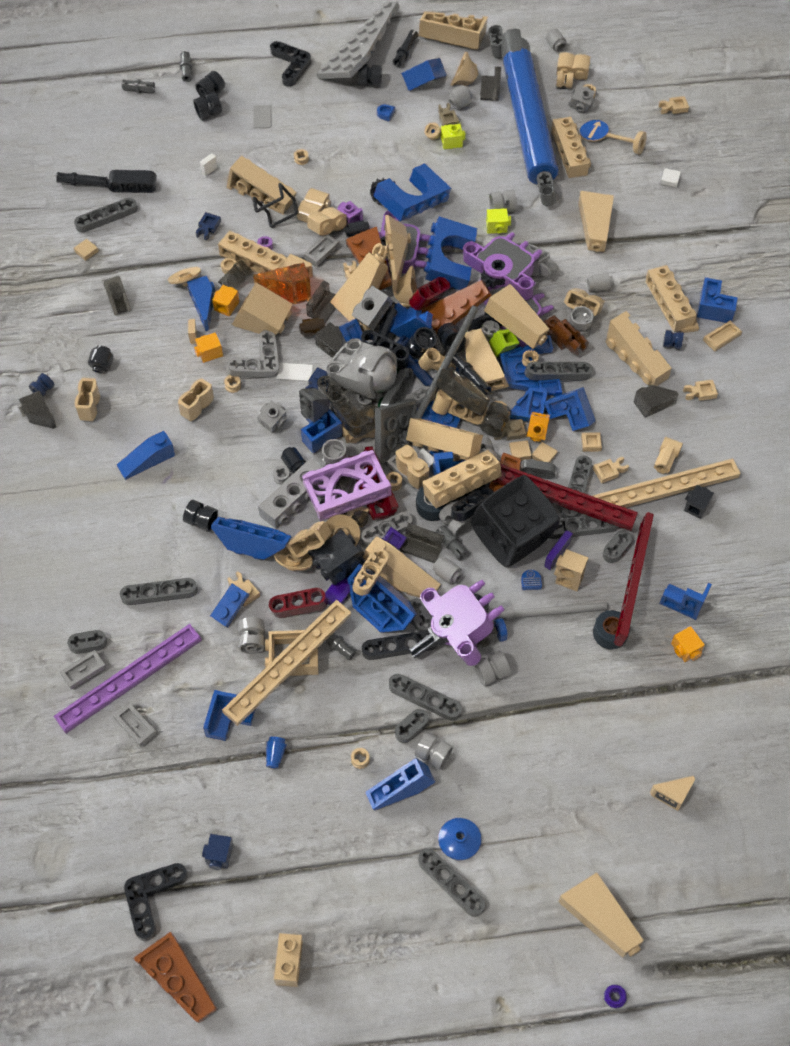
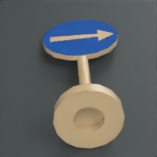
M601 120L588 121L580 128V135L584 140L595 142L605 137L630 142L633 143V152L638 155L643 152L647 140V134L644 131L638 132L635 139L608 133V125Z

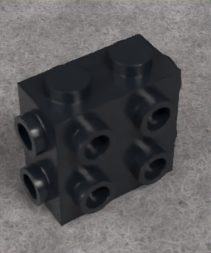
M343 530L326 540L321 547L310 551L314 557L311 561L317 570L321 568L320 573L326 581L330 579L333 585H336L352 574L358 564L364 565L365 560L362 556L365 553L359 545L355 547L356 542L351 534L346 535Z

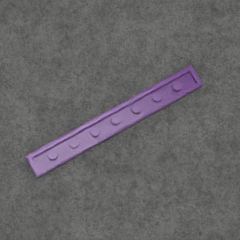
M188 624L54 715L55 720L63 731L68 733L201 642V637Z

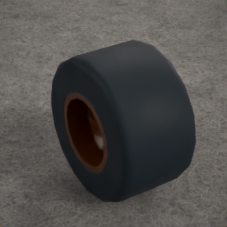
M607 610L600 613L596 618L593 637L601 647L609 650L620 648V646L614 645L621 612Z

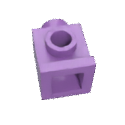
M348 201L347 203L342 202L339 204L337 209L347 215V223L363 220V210L359 209L354 203Z

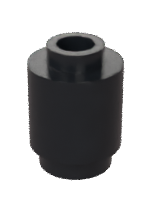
M362 220L347 223V227H345L346 237L350 238L369 230L368 221L364 222Z
M288 447L283 450L281 459L291 473H295L306 463L297 448Z

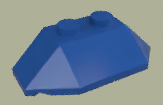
M218 517L211 525L212 530L227 550L234 551L236 554L252 556L254 559L264 560L284 549L291 540L290 535L280 530L238 519Z
M358 564L348 578L353 608L379 632L405 630L417 615L411 603L381 576H379L367 595L356 594L353 591V583L363 566ZM370 569L366 570V572L370 575L376 574ZM366 580L359 586L363 587L366 584Z

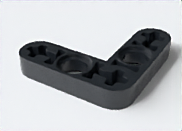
M274 41L270 44L271 55L290 62V65L282 74V84L287 87L294 86L310 66L311 54L280 41Z
M482 485L464 494L466 497L455 503L451 508L452 519L464 521L473 516L477 507L494 493L493 490Z
M174 863L131 877L125 882L124 891L134 931L140 940L149 941L156 933L148 895L183 884L187 880L188 874L185 866L182 864ZM175 870L183 872L180 874L179 879H176L175 876H172L175 874ZM166 872L169 877L168 879L170 881L168 883L166 882V878L164 876V873ZM160 876L162 878L161 884L156 887L150 885L152 877ZM134 883L140 886L137 888L140 898H135L133 891L129 890ZM137 904H145L146 910L144 913L139 915L134 913V908ZM145 919L147 927L151 928L148 930L147 935H144L143 932H140L141 930H143V926L140 920Z

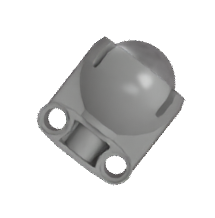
M357 338L351 339L341 347L328 363L326 371L329 383L332 386H340L355 391L370 399L382 398L395 382L397 374L396 356L385 347L373 346Z

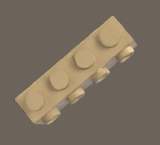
M572 117L553 119L551 133L568 178L588 175L591 162L586 156L585 146H582L581 135L577 133L576 123L573 122Z
M229 231L218 244L220 256L234 258L239 265L276 283L279 281L278 269L287 259L284 255L278 254L268 247H263L255 241L244 238L232 231Z
M667 265L648 270L645 282L673 332L681 331L685 327L694 326L697 317L696 312L691 308L687 296L683 294L681 285L676 282L674 273L670 271Z
M410 418L406 440L413 442L412 445L417 447L425 445L428 446V450L439 451L440 449L444 452H453V456L458 454L461 459L468 460L480 453L483 435L420 418Z
M486 450L423 481L424 494L433 506L438 508L501 477V466L495 456L489 450Z

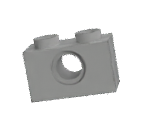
M371 286L370 289L365 291L361 302L354 307L352 316L371 330H374L393 303V300L374 286ZM371 304H374V308L372 310H368V307Z

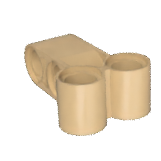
M450 383L442 384L432 405V410L438 414L445 415L450 413L476 425L481 424L488 413L486 404L457 392V388ZM475 411L480 412L482 415L476 414Z

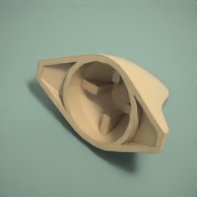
M467 51L464 53L450 84L452 86L456 84L471 85L478 76L477 64L471 61Z
M413 266L409 267L407 273L400 278L397 291L393 292L395 298L405 308L411 307L409 299L417 291Z

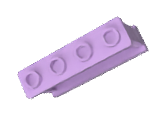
M373 450L364 451L357 456L345 458L335 464H328L324 468L309 471L302 476L303 485L313 503L320 522L391 496V484L387 480ZM371 465L373 470L369 475H365L368 468L361 469V467ZM377 474L380 483H376L371 478ZM342 476L359 480L354 486L353 493L348 494L343 490L334 489ZM324 482V484L318 485V487L326 489V491H317L313 488V485ZM334 494L342 495V497L336 498L337 495ZM317 496H325V503L320 504Z

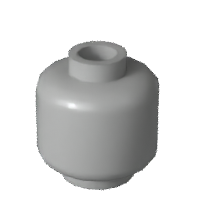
M464 85L454 88L449 93V104L458 110L466 107L472 101V91Z

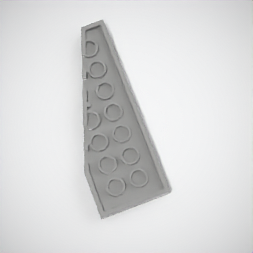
M386 1L383 3L382 7L374 12V15L365 22V25L359 28L356 34L347 40L348 42L338 49L339 51L332 55L326 64L320 67V70L316 73L318 79L351 78L370 59V52L376 49L375 44L380 42L387 30L386 25H390V18L395 16L400 7L398 1Z

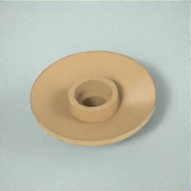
M190 267L180 270L168 278V282L170 284L187 286V281L196 278L201 273V269L199 267Z
M335 515L325 522L332 532L329 538L339 530H343L346 535L351 534L356 542V547L360 539V529L354 519L347 515Z
M287 547L274 554L275 560L291 571L307 570L313 563L311 556L307 553L302 557L294 558Z

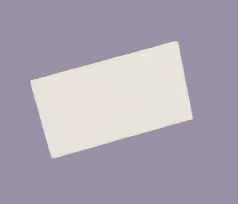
M279 363L277 379L308 381L312 375L313 365Z

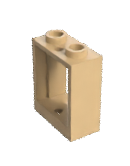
M305 630L269 631V639H265V651H269V657H265V668L275 659V644H291ZM318 648L309 656L310 664H301L290 676L319 675Z

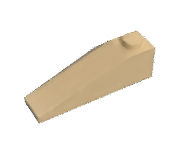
M385 215V241L389 250L387 255L393 292H396L406 259L408 244L411 243L410 233H407L405 225L391 216Z
M378 536L374 538L365 550V555L362 556L366 562L374 549H384L388 553L389 558L380 576L396 590L406 592L407 595L420 598L421 593L426 588H434L437 591L441 586L439 582L394 546ZM378 557L375 563L378 564V561L381 559V557Z

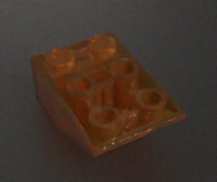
M304 262L253 275L254 285L258 283L292 304L311 301L310 277Z

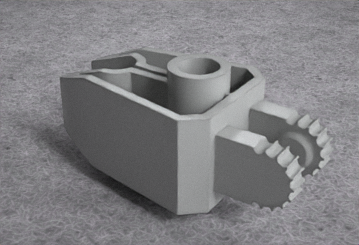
M529 244L525 250L531 254L538 249L542 250V254L534 262L533 274L531 276L541 274L549 277L551 272L555 273L558 271L559 267L556 262L554 263V261L550 260V252Z

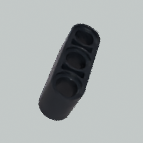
M112 170L109 173L107 188L115 193H152L156 188L157 175L150 170Z
M366 330L362 333V342L391 350L396 356L397 368H404L408 365L409 350L405 346L373 330Z

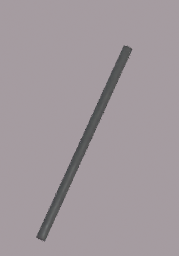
M476 306L471 307L414 418L421 419L478 311ZM408 429L401 441V443L404 445H408L409 441L406 440Z

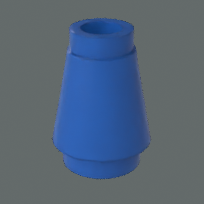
M269 737V741L266 742V767L279 768L287 746L284 738Z

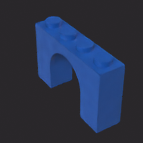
M424 163L413 168L409 179L423 195H411L404 192L390 178L378 183L374 193V197L401 222L405 219H410L418 213L421 214L429 208H434L440 203H445L449 199L451 187Z
M439 216L436 223H432L430 229L432 235L428 242L430 248L426 254L428 262H426L424 272H426L425 280L432 281L438 277H443L448 280L450 287L462 290L470 282L472 268L450 261L443 254L441 247L453 246L463 249L465 243L476 241L477 228Z

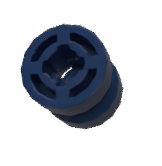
M666 330L663 347H674L681 350L684 332L678 331L674 333L671 330Z
M41 373L37 380L31 382L28 387L35 396L43 398L46 395V391L51 390L55 384L49 376Z

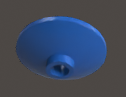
M454 818L447 821L440 829L438 837L439 846L449 858L467 860L478 852L481 845V834L478 827L472 821L465 818ZM459 833L464 835V838L461 840L456 837Z

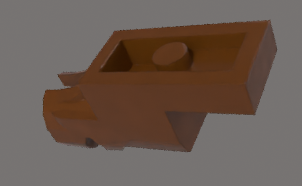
M554 315L543 321L549 328L547 335L551 336L553 342L561 350L567 348L575 355H579L578 349L582 352L587 349L589 345L588 340L567 319L560 321Z

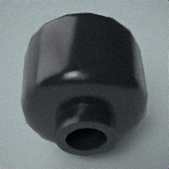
M101 345L91 349L88 365L92 368V371L101 374L103 371L110 370L114 358L111 349Z

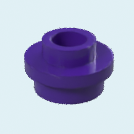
M610 985L604 992V1000L611 1008H621L626 1003L627 994L621 986ZM612 993H616L619 996L618 1001H614L611 998Z

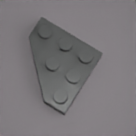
M408 399L375 408V453L380 464L387 463L395 455L398 445H402L401 441L409 427L410 418H414L417 412L416 399Z

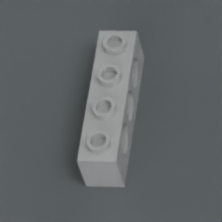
M310 458L258 506L259 516L275 529L285 524L290 515L298 512L302 504L306 500H310L307 490L303 485L302 476L309 471H315L323 467ZM324 482L313 485V488L318 490V485H322Z

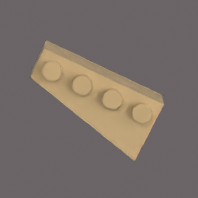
M424 11L420 19L419 36L478 50L486 34L488 16H482V19L475 18V15H468L467 18L459 17V14L445 16V13Z
M241 155L230 167L226 188L230 190L234 188L243 196L247 194L252 198L256 197L266 205L281 197L278 184L282 182ZM282 183L284 187L295 197L297 192L294 191L291 187ZM283 191L284 199L268 208L284 214L293 204V201Z
M625 311L610 320L605 343L618 354L622 361H625L630 366L633 372L642 378L645 384L654 389L669 379L672 368L658 350L654 351L652 349L651 341L648 337L644 338L638 331L640 327L637 323L633 324L629 320L630 314Z

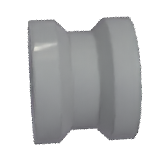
M486 321L482 325V332L487 342L490 341L495 332L500 330L499 324L495 321Z

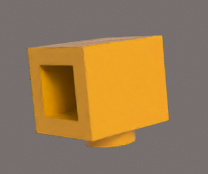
M222 285L215 292L212 299L214 311L229 317L240 302L238 291Z
M216 333L195 339L196 347H194L196 356L201 357L203 363L223 356L222 346Z
M536 412L531 413L527 437H531L530 440L538 442L541 439L545 440L550 415Z
M691 626L675 634L671 642L676 655L681 657L684 662L690 659L692 661L698 659L702 655V650L705 646Z

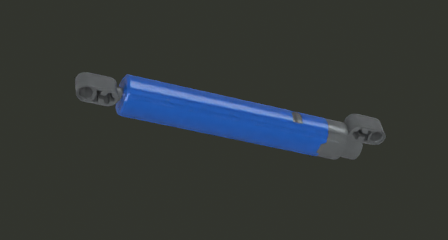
M493 25L488 29L491 49L494 57H502L527 177L530 182L538 185L542 205L549 207L556 202L553 180L557 177L559 170L530 45L527 40L521 37L520 29H509L503 33L500 25Z

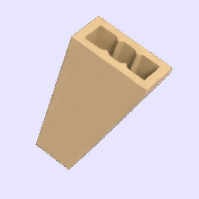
M580 191L578 206L588 250L605 252L614 195Z
M368 252L330 301L348 321L355 319L352 316L353 309L361 302L365 291L370 289L371 286L379 289L388 269V266L384 263L385 259L377 253L374 255Z
M511 284L489 298L484 309L487 314L532 349L544 344L547 340L546 334L549 328Z
M482 330L466 332L464 336L466 338V360L473 366V370L491 386V391L509 387L507 379ZM477 388L476 391H473L475 392L474 395L481 394Z
M598 873L593 874L560 896L559 903L622 958L628 954L632 957L641 951L640 946L644 941Z

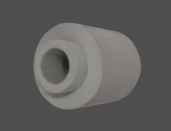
M558 29L548 31L546 41L554 51L562 52L567 46L566 39Z
M609 273L591 275V277L587 278L588 290L593 292L610 290L611 286H613V277L609 276Z
M440 557L433 565L435 574L449 584L460 581L462 569L449 559Z

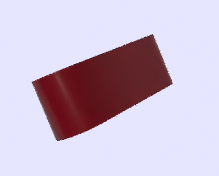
M438 277L419 287L409 299L410 306L419 311L440 300L450 288V283L445 278Z
M311 588L276 595L269 601V608L277 618L321 611L328 605L326 594L321 588ZM322 596L321 601L313 602L315 597ZM303 600L300 606H294L296 601ZM278 604H283L280 610H275Z

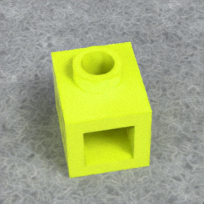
M461 124L441 126L443 149L463 147V140L466 139L465 130L461 128Z
M487 209V234L507 233L508 226H511V216H508L507 209Z

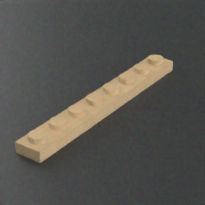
M732 458L596 494L593 497L627 508L694 490L696 485L705 487L739 478L741 473Z
M336 600L222 709L223 714L238 726L351 616V611Z

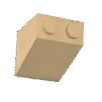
M255 283L231 325L258 334L268 330L276 336L277 333L281 334L286 325L283 322L284 320L288 321L292 311L290 309L293 304L262 285Z

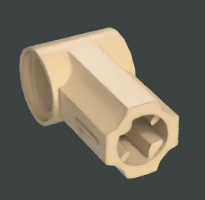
M429 348L419 359V365L425 371H430L431 369L438 371L446 356L440 355L439 351L435 348ZM450 363L448 368L453 367L456 370V366Z
M665 436L654 465L657 472L661 474L669 473L675 458L680 453L683 443Z

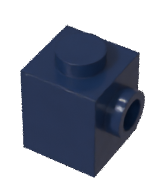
M210 834L208 845L205 844L202 851V857H204L209 868L214 870L228 869L234 844L232 837Z

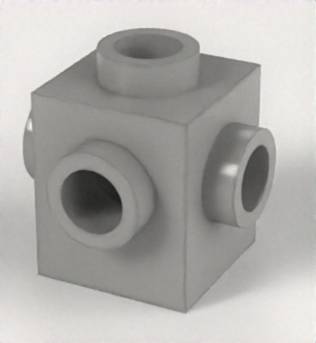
M577 84L571 94L568 106L578 111L586 112L594 104L595 98L593 96L595 91Z
M271 400L269 404H264L260 409L261 413L257 416L258 422L273 433L277 427H282L287 420L285 407L279 402L275 403Z

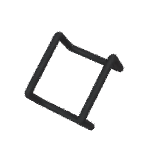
M282 183L278 184L281 197L263 205L256 197L252 198L255 212L258 213L264 210L267 213L271 228L298 214L295 197ZM284 191L292 199L295 212L272 224L271 215L267 208L283 200Z

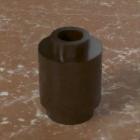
M303 319L302 323L299 324L300 334H303L304 337H311L325 333L324 319Z

